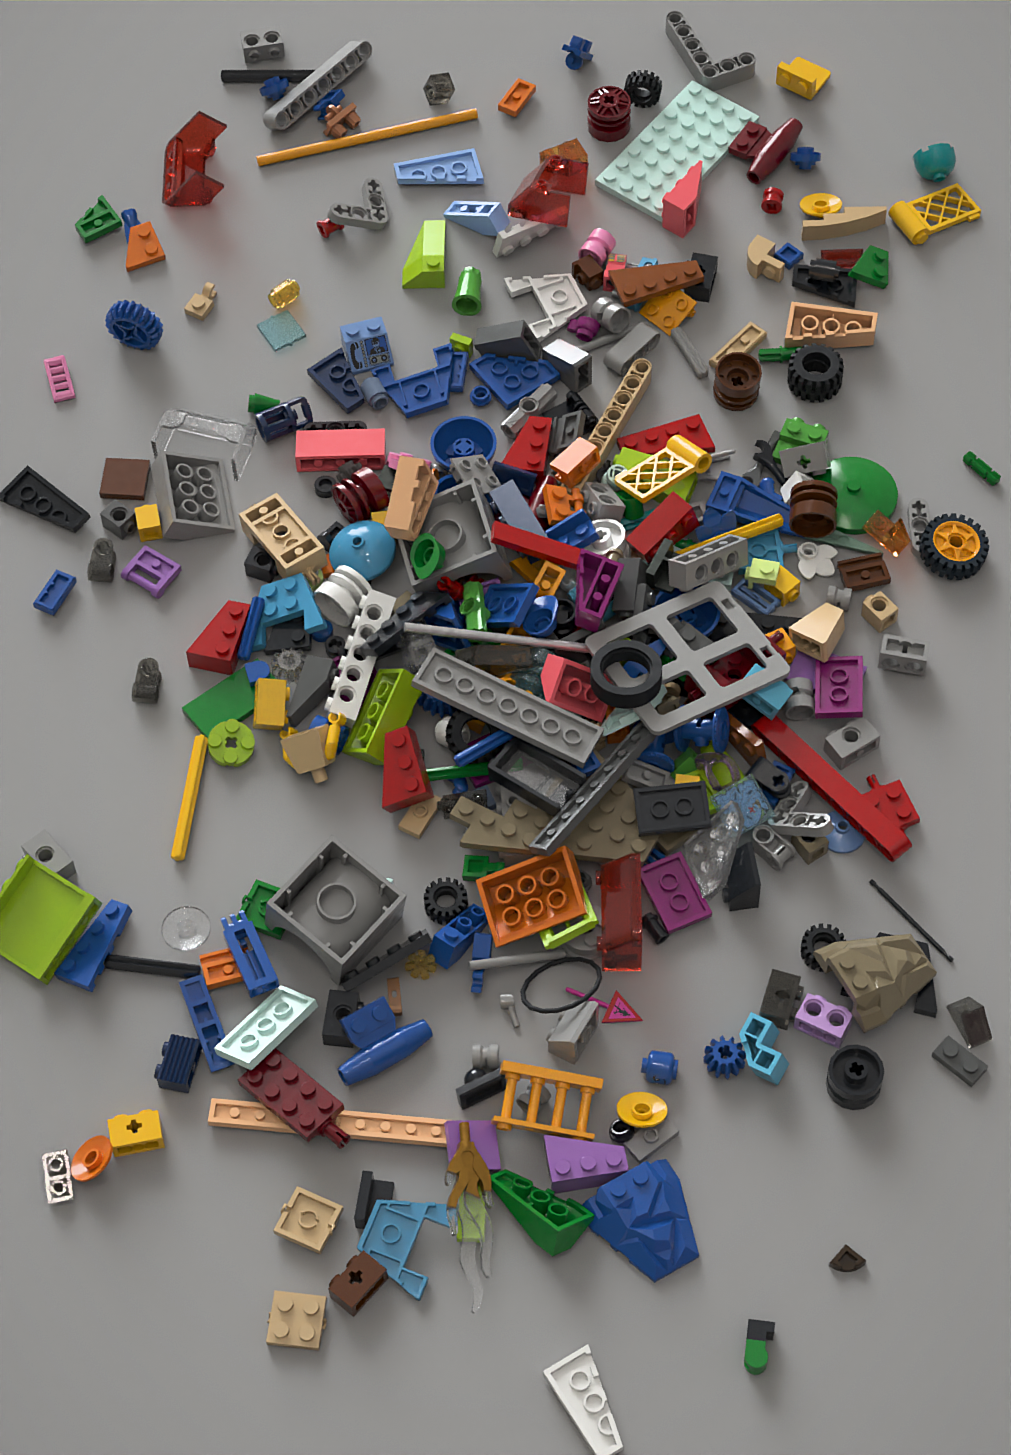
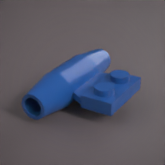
M384 996L339 1020L350 1042L360 1048L357 1053L337 1068L343 1083L349 1086L376 1076L410 1056L433 1037L428 1023L422 1019L396 1029V1017Z

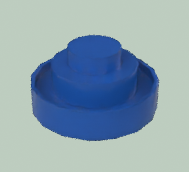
M279 76L264 81L265 86L259 90L262 96H267L275 101L284 97L283 93L286 92V87L289 86L287 78L280 80Z
M797 147V152L790 153V161H795V165H799V169H811V165H816V161H821V153L814 152V147Z

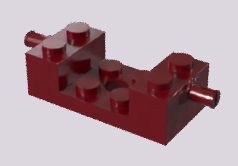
M778 630L770 637L766 636V638L785 660L786 652L776 645V643L784 639L783 633H780ZM748 647L722 657L712 665H705L706 669L722 687L743 679L755 663L766 668ZM767 649L761 651L766 658L772 656ZM686 675L684 690L688 692V698L693 702L704 697V693L693 679ZM729 675H737L739 679H731ZM742 698L724 707L728 710L740 702Z

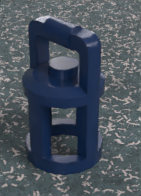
M300 396L255 413L254 419L264 442H269L313 422V414L307 399ZM301 403V408L306 418L305 421L300 423L296 421L298 420V415L295 409L292 410L290 407Z

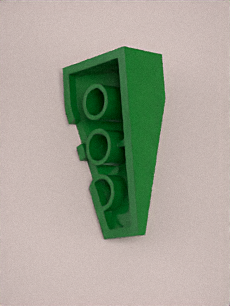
M507 1169L491 1175V1188L531 1239L552 1257L571 1249L594 1219L595 1215L571 1198H568L567 1201L554 1196L555 1191L549 1188L545 1191L533 1186L531 1180Z

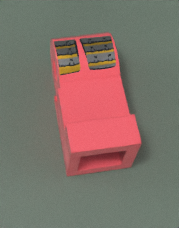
M609 253L608 264L603 276V291L612 292L615 289L614 286L608 283L610 280L608 270L625 269L627 255Z

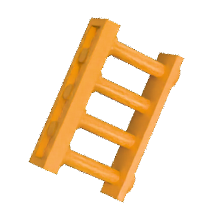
M503 1060L499 1074L505 1075L507 1083L501 1116L494 1115L491 1119V1124L497 1125L496 1129L511 1131L512 1128L563 1138L591 1142L594 1140L595 1134L586 1132L592 1095H595V1092L599 1093L601 1091L604 1079ZM520 1078L528 1079L530 1084H532L526 1121L511 1118L516 1085ZM545 1083L555 1084L557 1089L551 1126L536 1123L542 1086H545ZM570 1087L580 1089V1093H582L576 1130L561 1128L566 1094Z

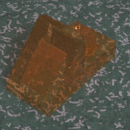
M879 510L862 527L895 557L911 541L901 518L894 524Z

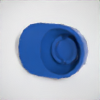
M545 595L538 597L530 606L523 622V628L531 637L546 638L556 629L559 604L555 596Z

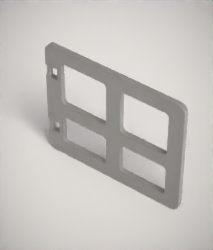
M718 581L709 582L588 636L585 640V647L593 657L601 647L608 643L622 640L644 629L652 628L676 658V660L662 666V685L680 676L689 675L704 693V697L664 715H660L650 702L643 706L632 708L647 729L654 735L665 734L716 709L783 680L790 674L789 664L772 647L771 642L743 608L736 603L725 586ZM711 601L735 629L736 633L693 651L668 619ZM729 602L733 608L727 610L723 604ZM748 647L766 667L733 684L722 687L706 669L705 665ZM767 649L772 656L766 658L761 651ZM619 662L611 664L604 671L611 682L618 687H635L644 683L649 677V673H646L637 678H631Z

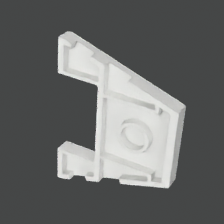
M571 273L544 275V278L534 279L531 276H523V279L512 280V277L504 278V285L511 298L530 291L534 293L546 316V319L528 325L539 342L569 323L570 319L576 318L588 309V304Z

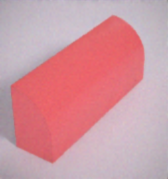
M385 428L296 431L295 459L297 472L339 471L338 467L350 460L354 464L360 462L362 467H368L371 470H382L384 465H386Z

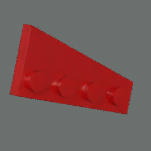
M699 414L617 438V446L620 452L622 447L655 455L666 448L668 440L675 435H681L704 451L707 450V453L715 452V445Z

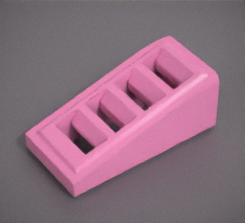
M61 355L45 359L44 365L54 403L76 398L65 356ZM69 388V390L56 393L57 390Z

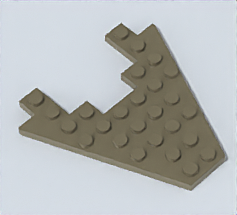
M594 748L593 752L602 764L605 759ZM555 756V757H557L558 759L562 760L563 762H565V763H567V764H569V765L571 766V764H570L568 761H566V760H564V759H562V758H560V757H558V756ZM539 766L537 767V768H539V769H541V770H543V771H545V772H547V773L550 774V772L546 771L545 769H543V768H541V767H539ZM556 777L545 796L549 798L563 780ZM622 777L615 782L613 787L599 800V803L585 816L584 820L559 845V847L565 845L573 851L576 860L643 867L662 834L639 837L633 789L626 782L621 781ZM461 796L450 812L449 819L468 828L460 840V847L538 856V854H533L528 846L553 819V816L538 807L535 809L517 799L513 801L506 814L502 816Z

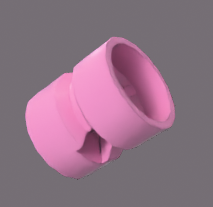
M594 229L587 242L579 250V259L590 254L601 267L608 258L609 253L616 246L615 238L606 230Z

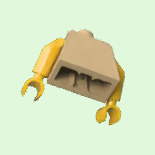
M341 712L338 714V719L336 714H329L328 720L332 723L330 726L325 724L299 733L297 729L289 726L288 732L282 730L279 734L282 738L280 742L283 746V759L298 774L311 771L315 783L328 779L324 767L333 763L336 759L340 727L345 725L347 720L346 716Z

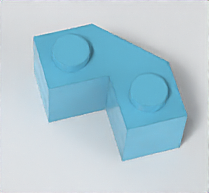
M751 1012L739 1033L748 1066L756 1076L778 1085L789 1066V1062L782 1053L771 1049L780 1031L772 1021Z

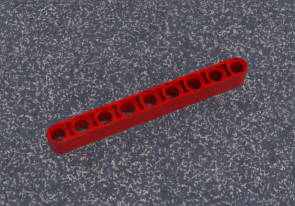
M764 715L751 725L753 733L787 766L796 769L795 773L803 781L808 782L809 786L847 820L889 861L895 862L912 848L909 838L780 718L775 716L773 720H770Z

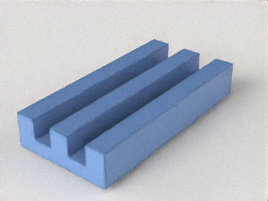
M745 577L731 589V595L758 614L769 615L775 611L776 607L778 608L781 605L780 599L757 583H754L752 589L755 592H751L744 587V584L748 586V580H745ZM760 596L769 601L771 604H768L766 601L761 599Z

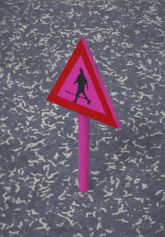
M569 987L565 989L566 992L580 998L586 995ZM617 990L610 1004L593 997L588 999V1001H595L599 1003V1006L607 1008L601 1023L643 1021Z

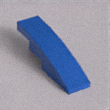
M201 974L179 982L211 1073L235 1065L234 1062L218 1056L215 1052L214 1047L225 1038V1034L203 975Z

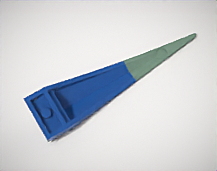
M721 471L706 504V510L712 508L720 513V515L733 510L736 515V521L747 525L775 514H781L784 520L783 526L776 528L780 533L867 554L881 552L882 557L884 554L881 550L837 530L821 538H807L795 534L789 527L790 505L770 495L743 477Z

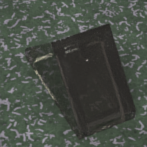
M966 997L947 1005L946 1008L969 1049L992 1040L983 1005L971 997Z

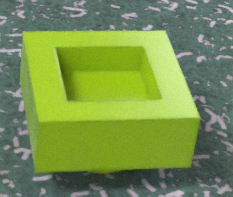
M453 332L449 338V343L452 344L454 352H468L470 359L473 354V339Z

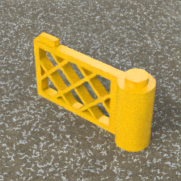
M956 183L908 203L899 201L889 209L888 215L914 245L923 244L928 239V235L966 220L971 222L980 218L981 209L962 187ZM956 192L960 199L950 197L948 194ZM936 199L944 201V203L942 206L931 203V201ZM946 202L957 204L958 209L946 207ZM915 207H924L927 210L926 212L917 211ZM960 207H969L972 211L960 210ZM929 209L940 211L941 215L930 214L928 211ZM943 213L953 214L956 217L952 219L943 217ZM926 219L937 221L939 223L931 227L926 222Z
M675 435L668 440L666 448L629 471L624 470L616 475L614 479L615 485L644 504L690 474L706 472L711 466L712 457L709 453L681 435ZM665 457L671 460L668 462H659ZM669 468L668 472H657L658 469ZM673 468H684L682 471H673ZM645 469H654L653 472L642 473ZM668 478L664 482H656V479ZM640 479H652V482L640 483ZM628 480H636V483L625 482ZM640 489H651L645 494L639 492Z

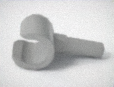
M501 994V1009L509 1008L514 1028L519 1027L520 1024L515 1013L513 995Z

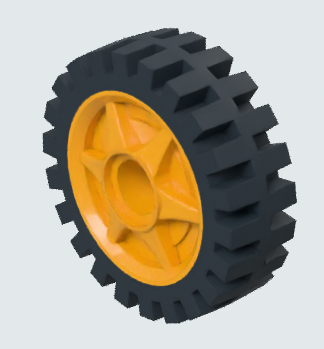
M951 513L949 517L948 514H942L941 518L939 516L935 517L933 521L931 520L928 523L920 539L919 552L921 553V559L925 560L924 564L926 567L932 566L931 572L939 571L938 576L942 578L945 574L949 580H952L954 576L956 580H962L963 576L965 579L970 578L971 575L974 576L981 569L988 555L989 539L985 537L986 532L984 529L980 530L981 525L978 523L973 525V519L964 520L965 515L960 514L959 518H957L956 513Z

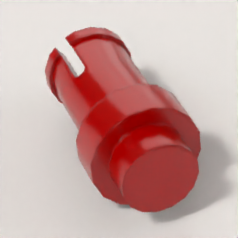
M447 576L440 578L444 583L438 580V589L448 593L454 601L463 598V585L455 581L453 582Z

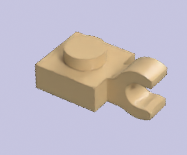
M207 282L203 287L201 295L195 293L184 307L185 314L204 321L214 307L212 299L217 294L213 290L215 285Z

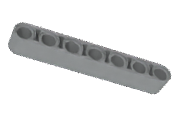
M367 41L348 42L266 111L263 117L264 125L269 129L284 130L371 57V44Z

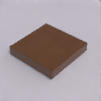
M106 458L99 492L100 498L144 500L151 466L150 460Z

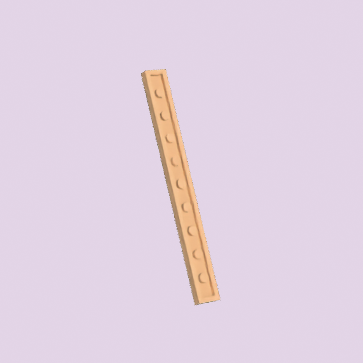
M211 1099L208 1116L209 1126L296 1133L260 1102ZM343 1110L335 1120L336 1125L350 1135V1139L447 1147L444 1123L447 1120Z

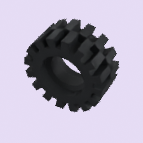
M637 70V74L635 71L631 72V75L629 74L626 78L624 91L630 96L631 104L634 102V106L638 107V105H641V108H645V105L648 108L652 104L656 105L662 90L660 77L658 75L654 77L655 73L653 72L648 74V70H644V73L641 70Z
M446 877V882H442V878H438V884L432 881L430 883L431 888L427 886L425 889L424 906L427 916H430L433 922L437 919L438 924L442 925V922L446 921L447 925L450 923V920H453L468 908L467 891L462 883L458 885V880L456 879L450 882V877ZM443 895H450L455 898V903L450 907H441L437 904V899Z
M821 923L818 928L813 925L810 931L808 929L805 931V936L802 937L800 952L802 960L805 959V964L807 966L810 963L812 964L811 969L815 970L816 967H820L819 972H824L813 956L815 943L825 941L831 944L846 941V939L844 940L843 933L838 934L839 929L837 927L831 930L832 925L827 924V928H823V923Z

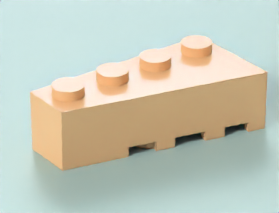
M791 302L784 348L803 347L806 344L811 346L812 343L820 346L825 344L827 348L874 345L878 313Z

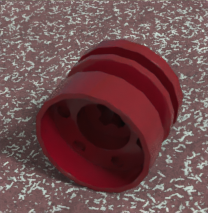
M603 86L595 89L589 95L587 101L589 133L595 139L603 142H616L623 139L629 133L631 124L630 96L626 91L615 86Z
M362 467L351 474V480L345 478L341 480V483H336L331 488L337 507L351 524L368 520L371 516L370 512H380L389 506V497L385 487L378 476L368 467Z

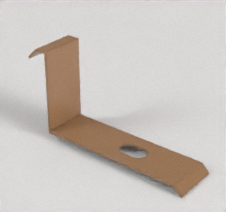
M399 977L387 978L389 1006L394 1016H401L402 1005ZM392 991L397 992V996L395 998L392 997Z

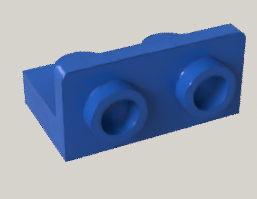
M583 509L578 510L545 531L548 538L580 549L600 539L593 522Z

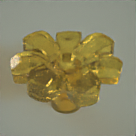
M419 950L418 955L415 953L409 955V962L405 963L406 971H411V977L418 978L420 974L423 980L429 979V972L434 973L437 968L436 964H434V955L429 954L426 956L425 950Z

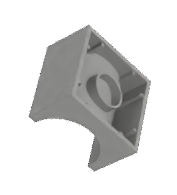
M475 479L435 494L418 535L420 536L424 533L432 534L436 541L445 548L446 558L442 569L434 571L426 579H419L410 560V551L414 541L398 539L411 585L416 592L440 593L441 590L438 589L437 582L439 580L444 583L440 579L443 576H447L452 581L474 573L496 574L505 581L514 578L504 547L491 543V529L495 518L489 502Z
M331 835L267 902L265 925L271 930L275 927H281L303 940L322 959L331 974V980L339 986L345 980L344 975L355 969L402 918L407 895Z

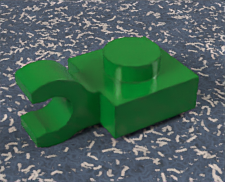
M465 855L462 873L463 881H476L479 878L505 869V863H489V856Z

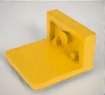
M796 57L790 65L781 61L777 66L776 84L812 100L830 78L831 72L801 57Z

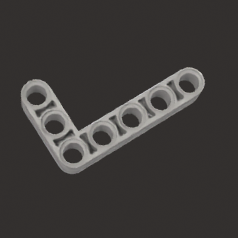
M676 10L667 13L666 35L698 84L711 91H716L753 78L756 57L753 53L742 52L714 62L683 13Z

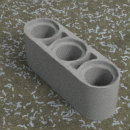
M641 322L607 352L603 363L623 376L628 372L635 360L644 358L655 348L661 338V334L644 322Z

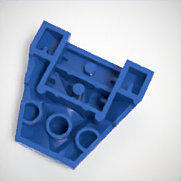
M667 1159L656 1160L651 1164L649 1161L641 1163L597 1189V1194L582 1204V1206L595 1215L593 1221L588 1226L596 1236L600 1235L609 1242L610 1247L616 1252L619 1250L629 1259L633 1266L654 1283L699 1258L681 1182Z

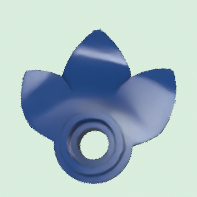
M708 508L703 515L704 526L695 529L698 540L702 542L735 530L737 524L735 512L729 510L721 516L716 510Z

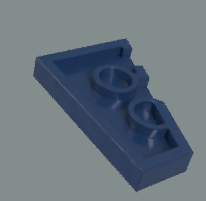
M342 347L307 369L308 375L347 414L365 403L362 391L351 372V367L346 361Z

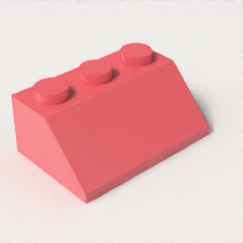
M548 653L540 675L545 700L560 708L602 723L608 705L597 698L591 688L590 668ZM603 673L605 679L609 683L613 684L611 680L608 678V676L605 673Z

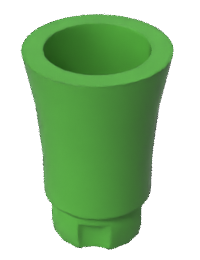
M466 267L461 272L457 290L452 301V308L460 315L473 316L481 310L482 280L479 269Z

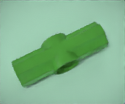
M469 581L463 585L464 601L459 611L465 617L466 630L487 632L486 621L490 617V611L485 607L483 585L478 581ZM468 639V640H469L470 642H472V643H473V642H480V643L482 642V641H479V640H470V639Z

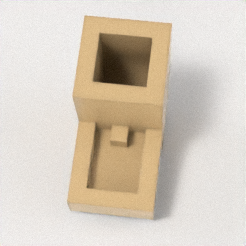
M758 234L748 246L747 270L755 279L760 274H763L767 278L779 283L784 277L785 263L773 258L776 243Z

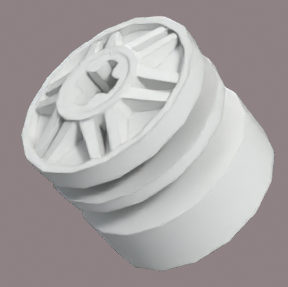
M341 565L329 576L328 581L323 582L313 594L317 606L325 617L336 625L348 627L355 616L359 615V611H362V609L358 608L362 595L367 596L372 588L357 571L348 566Z

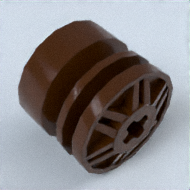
M732 352L724 355L718 361L715 370L713 395L719 405L728 410L743 411L750 408L756 402L762 377L761 365L757 359L747 353Z
M805 480L795 484L790 492L789 527L791 531L807 538H821L833 533L837 526V489L832 484L821 480Z

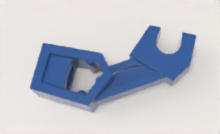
M477 932L474 934L472 961L491 958L492 934ZM485 969L473 971L471 992H482Z

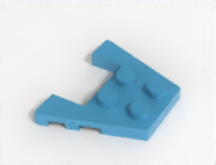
M302 573L261 586L258 597H262L265 600V605L252 653L266 648V628L304 615V630L308 634L327 628L326 621L323 619L322 612L315 602L310 585Z
M377 1199L357 1249L360 1252L364 1250L387 1269L388 1276L416 1300L420 1301L429 1278L404 1267L424 1220L427 1219L450 1228L459 1206L457 1205L453 1210L446 1208L447 1204H436L435 1202L414 1203L410 1201Z

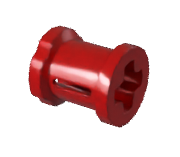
M329 218L324 221L319 220L316 223L320 234L324 238H328L331 233L338 229H344V225L335 224Z

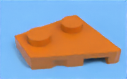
M150 221L130 227L126 258L127 272L165 260L164 251Z

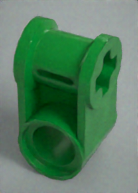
M613 490L626 506L623 513L625 519L636 520L644 516L642 502L624 490L617 492Z

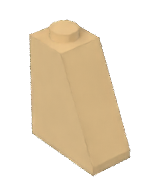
M826 602L790 626L789 637L795 644L796 650L824 663L828 661L845 630L844 610Z

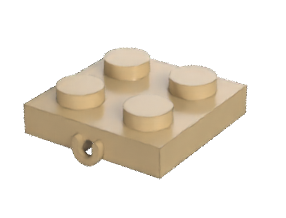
M297 1186L288 1204L285 1203L281 1209L282 1215L273 1231L275 1235L321 1254L330 1235H333V1230L336 1229V1224L344 1209L342 1205Z
M274 1290L272 1309L269 1312V1320L267 1321L269 1323L266 1339L267 1345L319 1351L322 1330L326 1329L327 1320L324 1317L327 1297Z

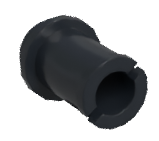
M649 912L640 919L641 927L648 931L658 945L663 943L669 937V934L658 922V916Z

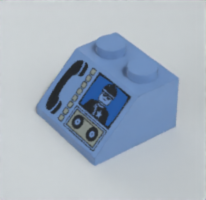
M382 317L340 326L341 343L353 375L368 372L371 369L386 364L394 365Z

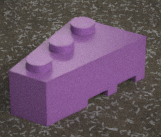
M544 1135V1149L551 1189L555 1191V1194L600 1187L629 1171L624 1146Z

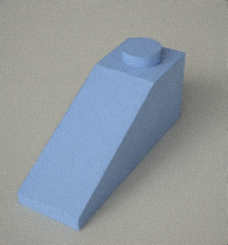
M454 201L443 214L445 218L482 235L497 236L498 232L505 230L510 223L500 202Z

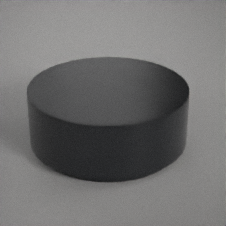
M330 476L319 477L314 483L315 493L321 498L332 497L331 488L336 484L335 479Z

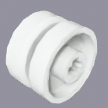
M607 518L592 521L600 539L583 549L606 557L608 550L619 548L622 550L624 558H631V549L625 540L627 535L621 523Z

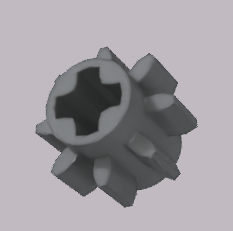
M350 460L338 467L340 471L336 475L338 481L341 483V480L345 478L351 480V474L362 468L361 463L354 464Z

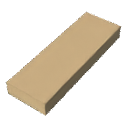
M750 321L709 359V365L716 369L718 361L724 355L732 352L749 354L767 337V332Z

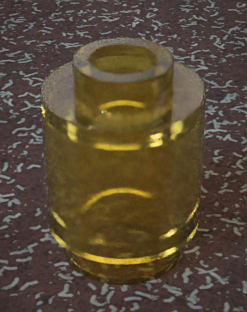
M287 278L270 291L268 299L275 308H284L300 296V287L295 280Z

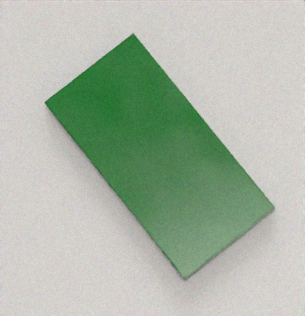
M245 666L182 707V712L204 737L208 738L211 730L221 722L229 719L241 722L254 714L255 686L250 687ZM271 674L269 679L276 678Z

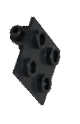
M569 391L566 394L567 399L565 402L542 413L543 417L552 418L553 426L554 417L562 418L565 414L582 410L586 415L583 435L593 431L599 422L580 395L573 391Z

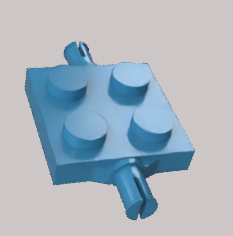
M773 529L747 539L748 565L739 568L738 575L745 574L746 567H751L753 558L780 562V565L784 567V553H797V543L783 545L778 529Z

